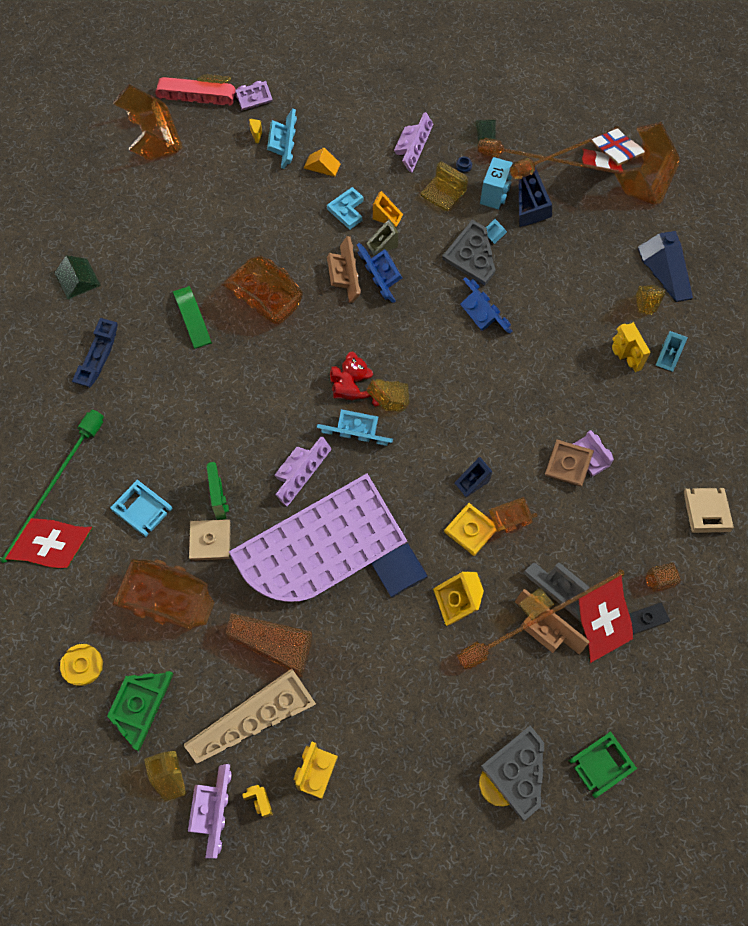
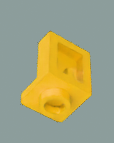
M259 785L247 788V792L242 794L243 799L249 800L257 797V800L254 801L257 814L261 813L264 818L272 816L266 789L264 787L260 788Z

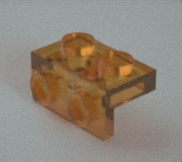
M524 497L488 510L497 532L505 530L508 533L517 529L516 525L521 524L524 527L533 523V518L538 517L537 513H530Z

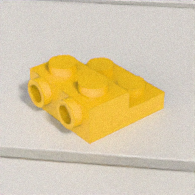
M634 322L622 324L617 327L618 333L612 338L614 341L612 349L614 354L619 356L620 360L627 358L629 367L638 372L642 370L651 352Z

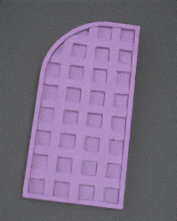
M367 473L229 551V554L243 579L254 590L274 600L297 602L315 597L406 543L407 540Z

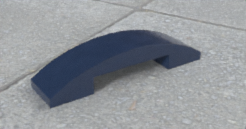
M103 318L99 319L93 333L95 335L93 343L83 365L78 366L72 380L73 383L90 388L97 380L112 349L118 326L117 322Z

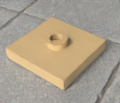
M230 520L190 521V561L230 559Z

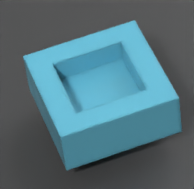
M496 219L486 227L487 236L494 244L507 233Z

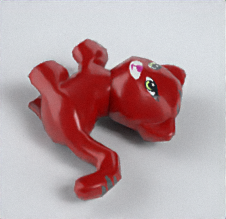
M355 352L347 354L346 360L342 364V372L337 366L330 369V380L334 382L333 397L352 401L372 397V404L374 407H377L380 403L378 393L373 390L360 392L354 383L363 379H369L374 375L373 371L367 367L365 361L359 358Z

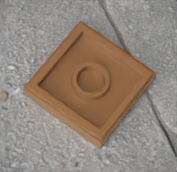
M556 440L545 476L582 487L594 450Z

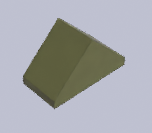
M389 219L366 243L373 256H376L384 249L389 251L398 247V232Z

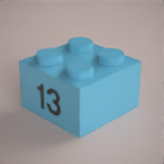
M493 157L483 182L480 204L499 209L501 204H505L507 198L505 193L510 190L512 182L509 180H512L514 170H511L513 162Z

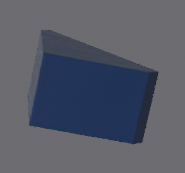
M478 457L458 478L455 484L464 496L468 497L490 482L492 471L482 458Z

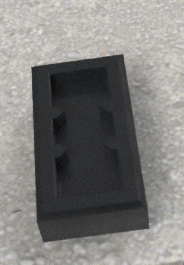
M662 602L629 613L633 635L670 622Z

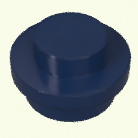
M460 157L456 162V169L462 173L469 172L472 169L470 158Z

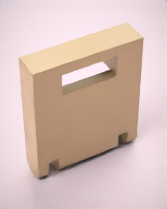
M717 488L684 490L692 533L732 531L734 526L724 488H719L718 491ZM703 519H720L718 524H703Z

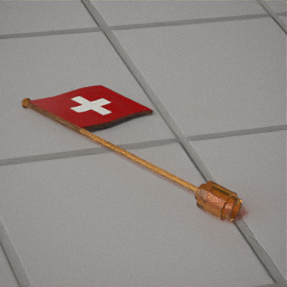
M619 569L618 573L487 646L477 641L462 649L461 653L457 655L461 665L465 670L476 667L488 660L486 656L489 654L488 649L576 600L579 603L580 620L585 637L589 640L590 663L633 639V629L623 593L622 577L624 576V571Z

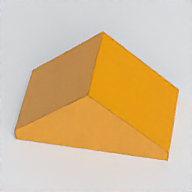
M322 148L309 155L304 169L335 177L341 163L329 151Z
M381 191L373 203V220L386 223L389 219L394 227H397L403 214Z

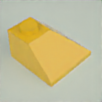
M461 572L433 588L446 626L479 610L484 592L477 572Z

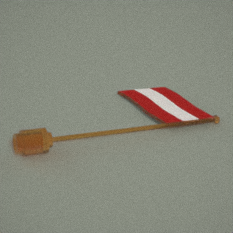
M481 139L478 144V152L486 156L499 157L503 152L621 174L622 177L627 174L626 170H623L622 164L618 166L603 152L582 149V163L505 149L502 142L495 139Z

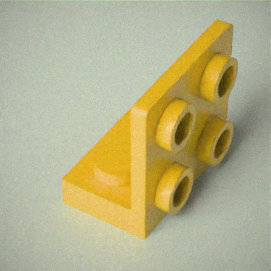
M311 742L310 747L306 746L302 755L303 766L302 768H297L293 779L297 789L322 799L338 756L318 749L315 742Z

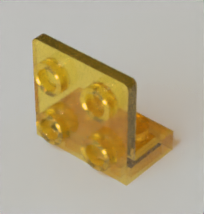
M440 161L437 164L436 177L421 192V197L441 209L449 211L467 191L468 177Z

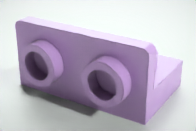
M256 81L251 86L246 87V85H243L235 90V97L238 99L242 111L272 102L266 81Z
M591 430L587 432L584 438L573 443L574 445L594 450L587 471L591 477L611 466L614 460L612 453L603 446L599 436Z

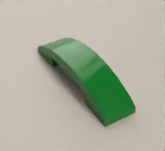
M190 286L173 291L194 349L212 344Z

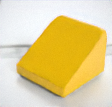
M249 119L252 136L255 143H259L262 135L261 121Z

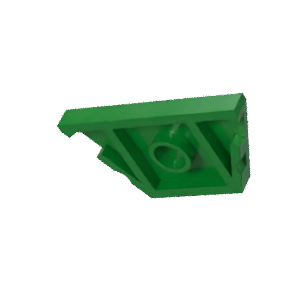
M167 671L160 674L149 673L142 676H126L107 715L120 733L138 752L174 675L173 672Z

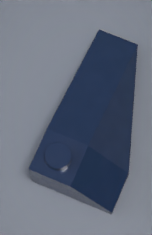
M676 231L659 233L638 247L643 263L651 269L653 275L660 280L665 290L675 302L693 299L682 246Z

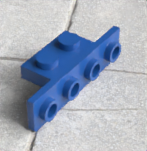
M358 243V254L362 260L367 262L365 264L367 270L375 276L373 281L378 287H381V295L385 300L389 299L392 303L396 302L389 287L403 277L390 255L384 249L371 259L366 248Z
M465 277L463 280L473 293L460 305L478 327L483 331L497 320L508 333L513 332L510 329L511 323L505 317L501 318L499 315L500 310L494 304L491 306L488 302L490 298L484 292L481 293L478 290L480 286L474 279L470 281Z

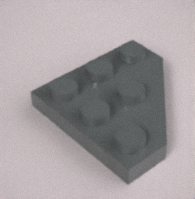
M471 220L442 256V260L483 285L489 282L496 270L487 236V228Z
M531 725L480 766L522 822L541 807L544 742Z

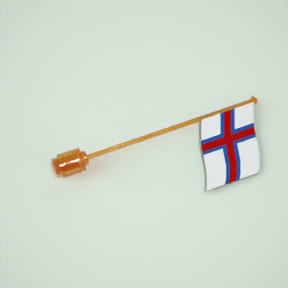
M615 126L614 129L535 162L529 157L516 161L510 167V174L514 179L524 178L534 173L535 165L589 142H592L618 166L643 155L645 151L620 131L619 126Z

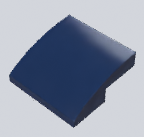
M408 543L371 563L392 598L428 578Z

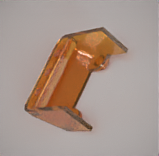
M128 84L116 97L113 104L126 110L129 120L139 124L143 133L129 147V150L150 160L178 153L182 149V143L168 107L159 99Z
M662 122L637 127V131L643 140L641 148L645 151L641 155L644 160L641 169L637 167L623 170V174L615 172V176L627 195L650 204H660L679 166V155Z

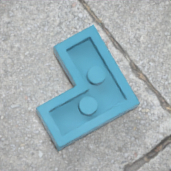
M352 187L327 205V210L350 230L362 221V216L354 208L364 201V197Z

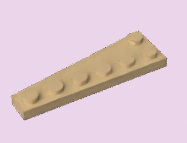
M290 669L186 742L184 746L194 761L199 763L225 750L227 747L241 742L242 739L256 735L261 730L271 725L274 726L280 723L281 720L314 706L316 703L294 670Z

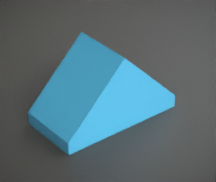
M670 331L663 343L656 366L674 371L688 337Z

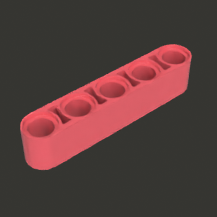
M162 77L158 81L155 94L159 99H179L181 101H197V103L208 104L210 102L218 105L229 104L231 106L236 89L228 83Z

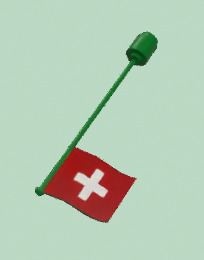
M90 410L78 425L77 429L81 437L3 558L0 557L2 563H6L7 560L31 562L50 568L69 567L93 527H80L55 520L34 519L33 517L83 439L94 438L102 426L104 416L99 412Z

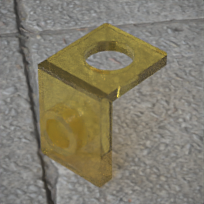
M539 588L521 601L519 606L533 620L548 608L551 609L554 603Z

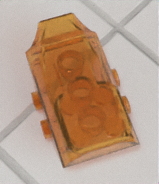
M261 255L250 258L222 284L233 292L238 299L242 298L251 308H256L260 315L274 324L284 322L298 308L303 292L284 268H279L272 260L266 259Z
M132 559L113 605L134 611V615L145 618V616L152 617L153 621L160 624L168 622L191 630L195 626L207 624L215 602L208 593V584L186 572V569L180 566H174V568L167 566L165 562L155 559V561Z

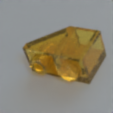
M657 285L639 286L635 295L638 312L645 314L657 312L665 295V290Z
M376 379L372 380L367 387V392L385 410L400 412L404 411L409 405L408 384Z
M176 751L162 752L144 759L149 782L165 802L186 795Z

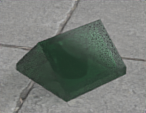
M66 255L54 272L68 300L101 286L90 263L85 258Z

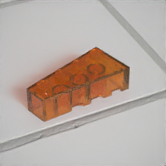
M231 613L226 629V635L229 640L273 661L285 669H293L297 675L303 678L313 639L311 631Z

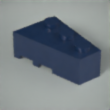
M532 166L520 170V227L551 218L552 203L536 167Z

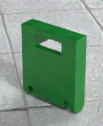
M210 462L207 464L212 508L217 520L227 519L226 513L229 512L228 504L225 505L226 496H223L222 481L218 476L216 463Z
M611 731L569 760L570 764H574L577 760L580 763L574 770L590 791L595 787L598 789L592 795L594 799L637 769ZM613 745L625 762L622 766L618 767L606 750L607 747Z

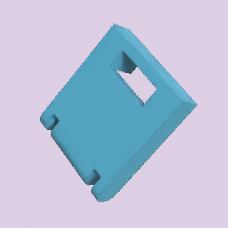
M136 480L110 507L115 514L145 537L149 534L144 529L147 528L152 531L167 515V512L163 509L166 508L168 511L173 509L170 504L139 480ZM134 492L140 495L133 502V504L128 509H126V507L123 504L134 494Z

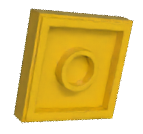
M468 503L446 527L444 533L475 556L499 529V526Z

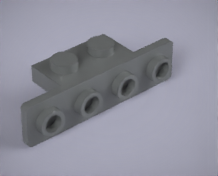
M532 563L524 571V574L581 622L578 598L587 594L591 588L561 563H558L550 574L536 563Z

